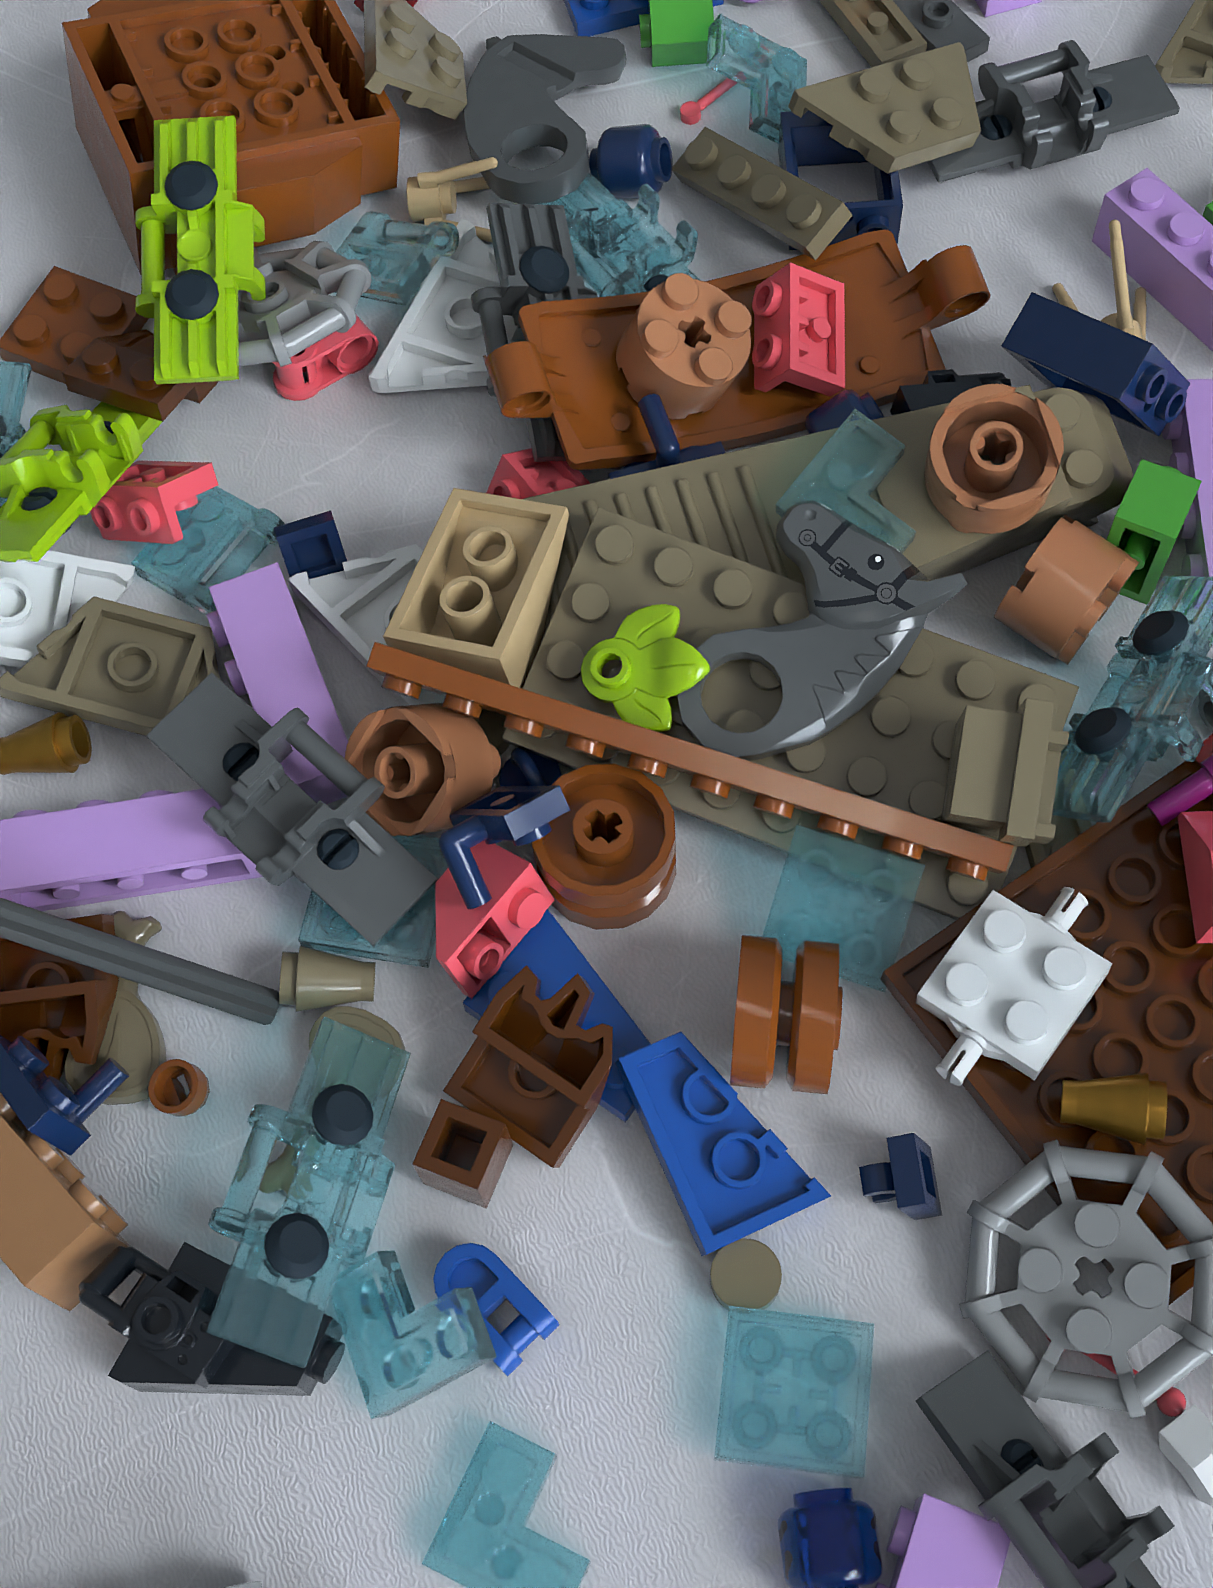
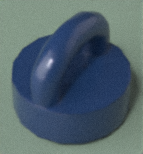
M515 748L511 752V758L505 762L500 771L499 784L500 786H549L562 774L558 763L525 751L523 748Z

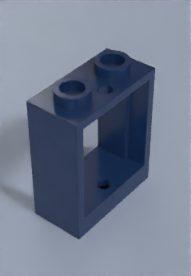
M810 110L801 118L792 113V111L780 112L778 147L780 168L799 177V166L862 163L868 161L857 150L847 148L831 138L829 135L833 125ZM874 166L878 200L844 202L853 216L829 245L867 232L884 229L892 232L898 244L903 210L898 171L887 174ZM788 245L789 251H790V250H797V249L791 247L790 245Z
M1031 292L1001 345L1002 348L1045 385L1052 388H1066L1094 395L1103 400L1111 415L1158 437L1161 435L1166 424L1174 421L1182 411L1187 398V389L1191 384L1153 343Z

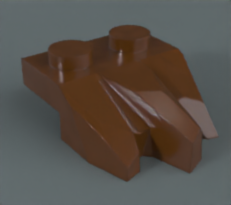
M147 329L123 335L95 338L62 372L68 391L162 422L183 399L200 404L219 382L156 384L154 381V334Z
M99 914L66 919L115 936L114 915ZM0 937V1035L11 1042L18 1036H22L31 1042L49 1061V1065L43 1070L47 1077L52 1076L60 1081L68 1050H70L75 1062L93 1065L96 1063L116 998L119 977Z
M526 965L495 994L472 1031L477 1035L476 1040L443 1092L469 1110L505 1123L513 1141L550 1167L560 1168L600 1103L612 1066L613 1026L601 1023L587 1030L581 1028L595 993L586 980L578 973L550 999L544 1000L540 996L541 980Z

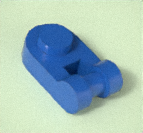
M474 1243L457 1245L447 1251L436 1265L433 1277L434 1288L442 1305L507 1377L523 1362L519 1355L538 1336L545 1340L560 1325L547 1308L503 1261L483 1245ZM507 1300L519 1315L499 1334L486 1319Z

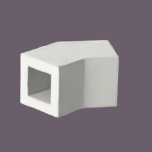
M1194 1404L1159 1432V1450L1182 1474L1198 1500L1213 1507V1423Z

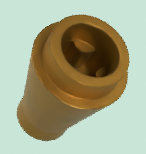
M58 712L11 735L1 737L0 774L6 775L15 772L74 773L79 765L90 761L92 753L91 739L84 721L77 715L67 717L64 713Z
M1148 1073L1082 1081L1063 1080L1060 1123L1077 1124L1145 1145L1146 1138L1164 1139L1167 1118V1082L1149 1080Z

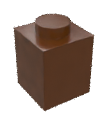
M441 1099L412 1165L423 1184L487 1209L512 1150L513 1142L505 1123Z

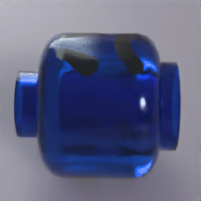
M852 1488L823 1489L793 1495L794 1507L785 1510L778 1519L786 1584L790 1588H859L876 1583L883 1574V1563L876 1516L873 1508L861 1500H854Z

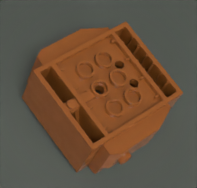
M100 0L87 9L88 18L62 23L76 129L140 275L141 230L136 227L135 212L139 208L151 206V194H154V120L235 116L237 201L253 205L265 221V240L263 242H254V247L314 235L360 205L361 195L397 188L400 118L384 89L379 95L365 88L364 52L335 0ZM165 234V270L173 268L175 275H177V234Z

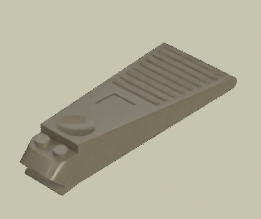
M1030 385L1016 387L1015 392L1026 395L1033 400L1037 397L1048 405L1061 427L1064 451L1057 476L1044 506L1029 521L1006 532L982 534L957 531L936 509L929 497L924 477L929 442L936 422L949 403L524 498L523 500L567 507L569 512L542 640L598 507L805 584L799 567L785 555L776 541V528L789 507L797 502L814 500L829 507L864 531L897 548L930 580L960 572L963 573L1041 541L1064 515L1075 521L1077 520L1086 527L1098 523L1097 516L1121 504L1133 478L1132 468L1109 409L1103 400L1091 394L1059 387L1033 392ZM989 455L981 457L984 461H991ZM991 461V463H992L993 465H1001V464H1003V462H1002V463H999V464H996V463H993V462Z

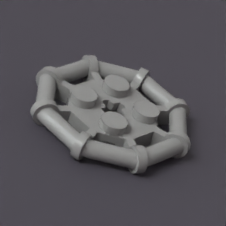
M313 241L305 248L259 254L258 250L254 249V266L265 277L266 299L256 301L251 298L249 292L238 290L239 366L279 362L280 367L292 364V356L334 332H347L356 323L355 309L361 294L366 292L371 285V273L367 265L361 260H349L334 252L328 242ZM337 292L336 296H330V295H328V294Z
M1058 1140L1043 1143L1044 1151L982 1201L973 1200L967 1211V1214L972 1216L965 1302L959 1304L963 1319L970 1318L1023 1385L1025 1388L1023 1396L1036 1403L1039 1398L1125 1411L1129 1412L1131 1419L1145 1416V1408L1213 1355V1224L1162 1165L1165 1158L1152 1151L1148 1156L1060 1146ZM1071 1177L1133 1184L1123 1205L1077 1199ZM1055 1181L1062 1204L1031 1229H1027L1008 1218ZM1147 1192L1190 1243L1166 1248L1137 1214V1210ZM1000 1233L1021 1244L1017 1288L995 1293ZM1086 1256L1094 1264L1101 1262L1104 1258L1110 1262L1114 1271L1110 1273L1107 1281L1113 1290L1103 1297L1093 1289L1085 1294L1080 1292L1074 1284L1081 1275L1078 1267L1075 1265L1078 1259ZM1195 1259L1191 1321L1168 1309L1171 1265ZM1022 1304L1048 1336L1051 1342L1041 1361L1000 1309ZM1162 1324L1183 1337L1134 1375L1127 1351ZM1064 1349L1081 1351L1086 1354L1108 1355L1112 1358L1118 1379L1055 1370L1054 1368Z

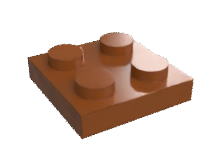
M54 266L1 337L0 356L4 361L65 384L62 372L95 338L139 331L149 318L136 313L135 298L137 296Z

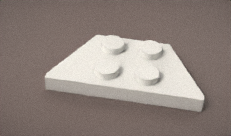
M461 218L369 375L372 391L392 393L487 386L486 381L489 378V374L483 359L484 355L487 356L480 315L474 312L472 308L471 295L485 287L501 286L494 249H490L477 237L475 226L469 220ZM503 315L508 344L520 341L523 336L522 329L515 326L512 316Z
M414 544L390 550L378 558L362 557L342 562L344 571L312 579L308 578L307 572L295 574L288 580L295 595L366 667L374 642L387 645L383 635L423 550ZM366 667L382 684L384 676ZM424 689L421 690L419 699L389 691L403 706L443 703L445 698L443 695Z
M50 550L38 562H28L19 559L13 563L0 561V665L22 668L39 653L36 646L54 630L67 626L72 619V615L92 597L95 596L118 602L133 583L135 566Z

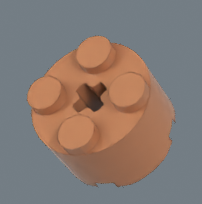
M684 273L670 275L665 282L654 287L646 295L617 345L616 362L618 371L622 367L623 373L629 382L626 389L632 398L638 403L644 396L650 394L659 395L669 419H684L688 414L701 411L704 413L712 409L748 360L751 348L749 328L752 319L750 312L745 305L738 301H733L726 293L714 285L693 279Z
M1004 384L981 385L955 397L936 422L931 434L925 462V485L936 509L957 531L982 534L1006 532L1029 521L1044 506L1061 464L1064 442L1061 427L1056 416L1048 405L1037 397L1033 400L1026 395L1015 392L1016 387ZM989 455L990 460L993 463L999 464L1003 462V464L993 465L991 461H984L981 459V457Z
M1064 515L1063 518L1061 517L1032 554L1024 566L1025 571L1019 578L1016 586L1012 585L994 614V618L1053 658H1058L1068 665L1089 636V632L1094 625L1102 619L1139 562L1077 520L1075 521Z
M443 703L395 706L368 714L355 727L347 743L345 759L367 779L375 777L385 786L382 795L366 813L391 836H414L448 830L453 827L449 818L451 813L491 792L493 778L498 775L501 759L498 750L489 743L483 729L474 718L442 707Z

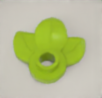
M657 604L631 613L623 620L614 638L600 641L590 648L582 661L581 679L587 691L594 698L601 702L613 703L622 721L661 732L670 730L672 724V712L668 698L690 689L710 672V666L707 660L693 646L678 638H674L680 623V610L678 607ZM611 660L622 661V669L618 675L613 678H604L602 676V670L606 663Z

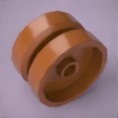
M615 763L585 765L560 776L552 785H560L570 811L550 821L551 832L532 842L537 873L555 899L551 905L569 921L595 930L625 928L648 918L667 899L676 876L674 811L662 788L642 772Z
M742 935L730 1085L765 1089L773 1078L776 1046L787 1047L786 1080L792 1091L828 1094L834 1050L838 1051L842 1016L843 989L838 986L839 943L803 940L796 949L793 981L791 982L781 981L783 949L777 938Z

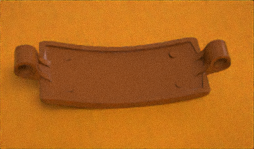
M884 229L867 232L829 245L816 261L802 254L763 267L704 281L722 290L733 301H738L746 306L752 319L749 328L751 348L745 366L712 409L704 413L701 411L688 414L684 419H669L680 445V451L686 447L705 446L719 441L722 442L725 450L807 430L805 427L807 415L838 394L836 393L829 397L786 381L766 393L754 388V364L752 362L754 311L752 309V301L758 284L789 263L844 283L845 389L843 390H854L860 396L869 392L878 407L894 401L899 386L923 384L928 371L946 370L931 333L932 329L971 314L989 301L991 294L971 246L960 245L948 248L933 256L928 262L926 259L922 260L914 269L908 272L892 232ZM650 291L606 297L542 301L523 306L519 311L518 321L525 341L503 345L495 349L488 356H483L502 415L509 418L552 417L567 464L572 469L590 470L624 467L634 462L646 463L656 460V450L638 408V403L626 389L629 382L623 373L622 367L618 371L616 362V350L619 340Z

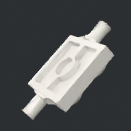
M1070 887L1062 888L1060 895L1045 916L1028 912L994 890L988 895L917 994L916 1004L944 1021L955 1037L958 1038L941 1063L936 1066V1071L944 1079L947 1078L959 1059H961L950 1077V1083L961 1086L963 1080L982 1054L985 1057L1007 1062L1035 1081L1112 966L1111 962L1077 942L1068 932L1081 911L1088 905L1087 899L1080 892L1064 912L1072 900L1075 889Z

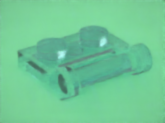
M369 211L361 217L336 253L349 260H361L369 268L372 279L371 285L366 292L361 294V298L405 306L418 292L421 283L440 257H449L456 252L459 244V232L457 227L449 222L434 221L429 225L391 220L385 213Z
M218 486L197 495L198 503L196 505L176 511L183 534L182 540L174 544L148 543L131 562L132 566H135L137 576L204 615L217 610L209 587L243 575L269 544L276 545L278 543L274 527L285 524L272 511L266 508L257 509ZM243 530L247 531V534L206 582L201 581Z

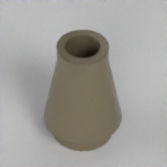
M304 946L299 947V952L283 951L280 969L279 1004L296 1005V1012L358 1001L373 1002L376 962H362Z

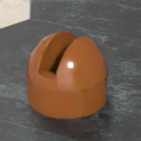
M180 1059L168 1060L158 1066L153 1072L148 1086L149 1098L154 1107L161 1112L178 1117L190 1115L205 1105L210 1093L209 1081L198 1066ZM183 1074L190 1090L188 1097L184 1087L177 1079V1077Z

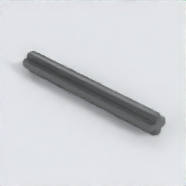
M0 898L1 938L263 1025L271 1024L276 1016L280 1005L279 992L277 990Z

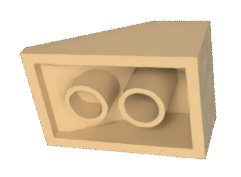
M453 488L383 635L387 646L523 688L542 640L569 519L567 507Z

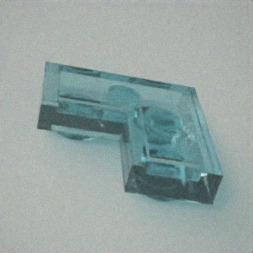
M719 14L708 28L706 67L751 89L749 130L779 144L780 112L791 111L788 105L794 90L806 87L807 59L798 55L794 50L782 47L756 33L749 26L739 24Z
M854 409L775 504L776 513L783 517L786 510L795 503L814 500L829 507L864 531L897 548L903 554L915 539L916 531L872 499L870 495L904 455L905 445L857 409Z
M395 1250L376 1251L326 1281L371 1419L390 1416L497 1357L472 1287L454 1288L415 1310Z
M490 1421L422 1564L467 1588H580L591 1561L525 1527L553 1468L557 1455Z

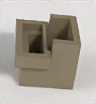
M1026 698L1018 708L1017 713L966 705L955 724L941 823L977 834L996 836L998 841L1019 847H1026L1031 842L1047 844L1054 839L1056 825L1051 824L1060 756L1061 751L1068 745L1069 732L1051 729L1055 702Z

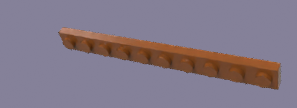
M374 642L366 666L379 675L384 676L381 687L414 699H419L422 689L445 696L442 707L476 719H479L482 708L506 716L503 727L539 739L543 729L546 728L567 735L565 747L602 759L605 748L630 755L627 767L664 779L668 768L693 776L689 787L717 797L727 799L731 788L756 796L753 804L754 808L779 817L791 819L794 809H798L820 817L816 828L841 837L855 840L858 829L882 836L884 839L881 849L906 858L920 861L923 850L949 858L946 870L985 882L988 871L997 874L1006 872L1014 847L995 839L381 643Z

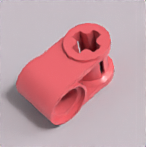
M356 315V323L347 332H334L291 357L292 364L280 367L279 362H272L276 366L273 372L274 387L286 399L293 401L309 399L343 377L366 367L378 351L379 342L377 337ZM304 372H307L308 381L306 383L304 382L303 377Z

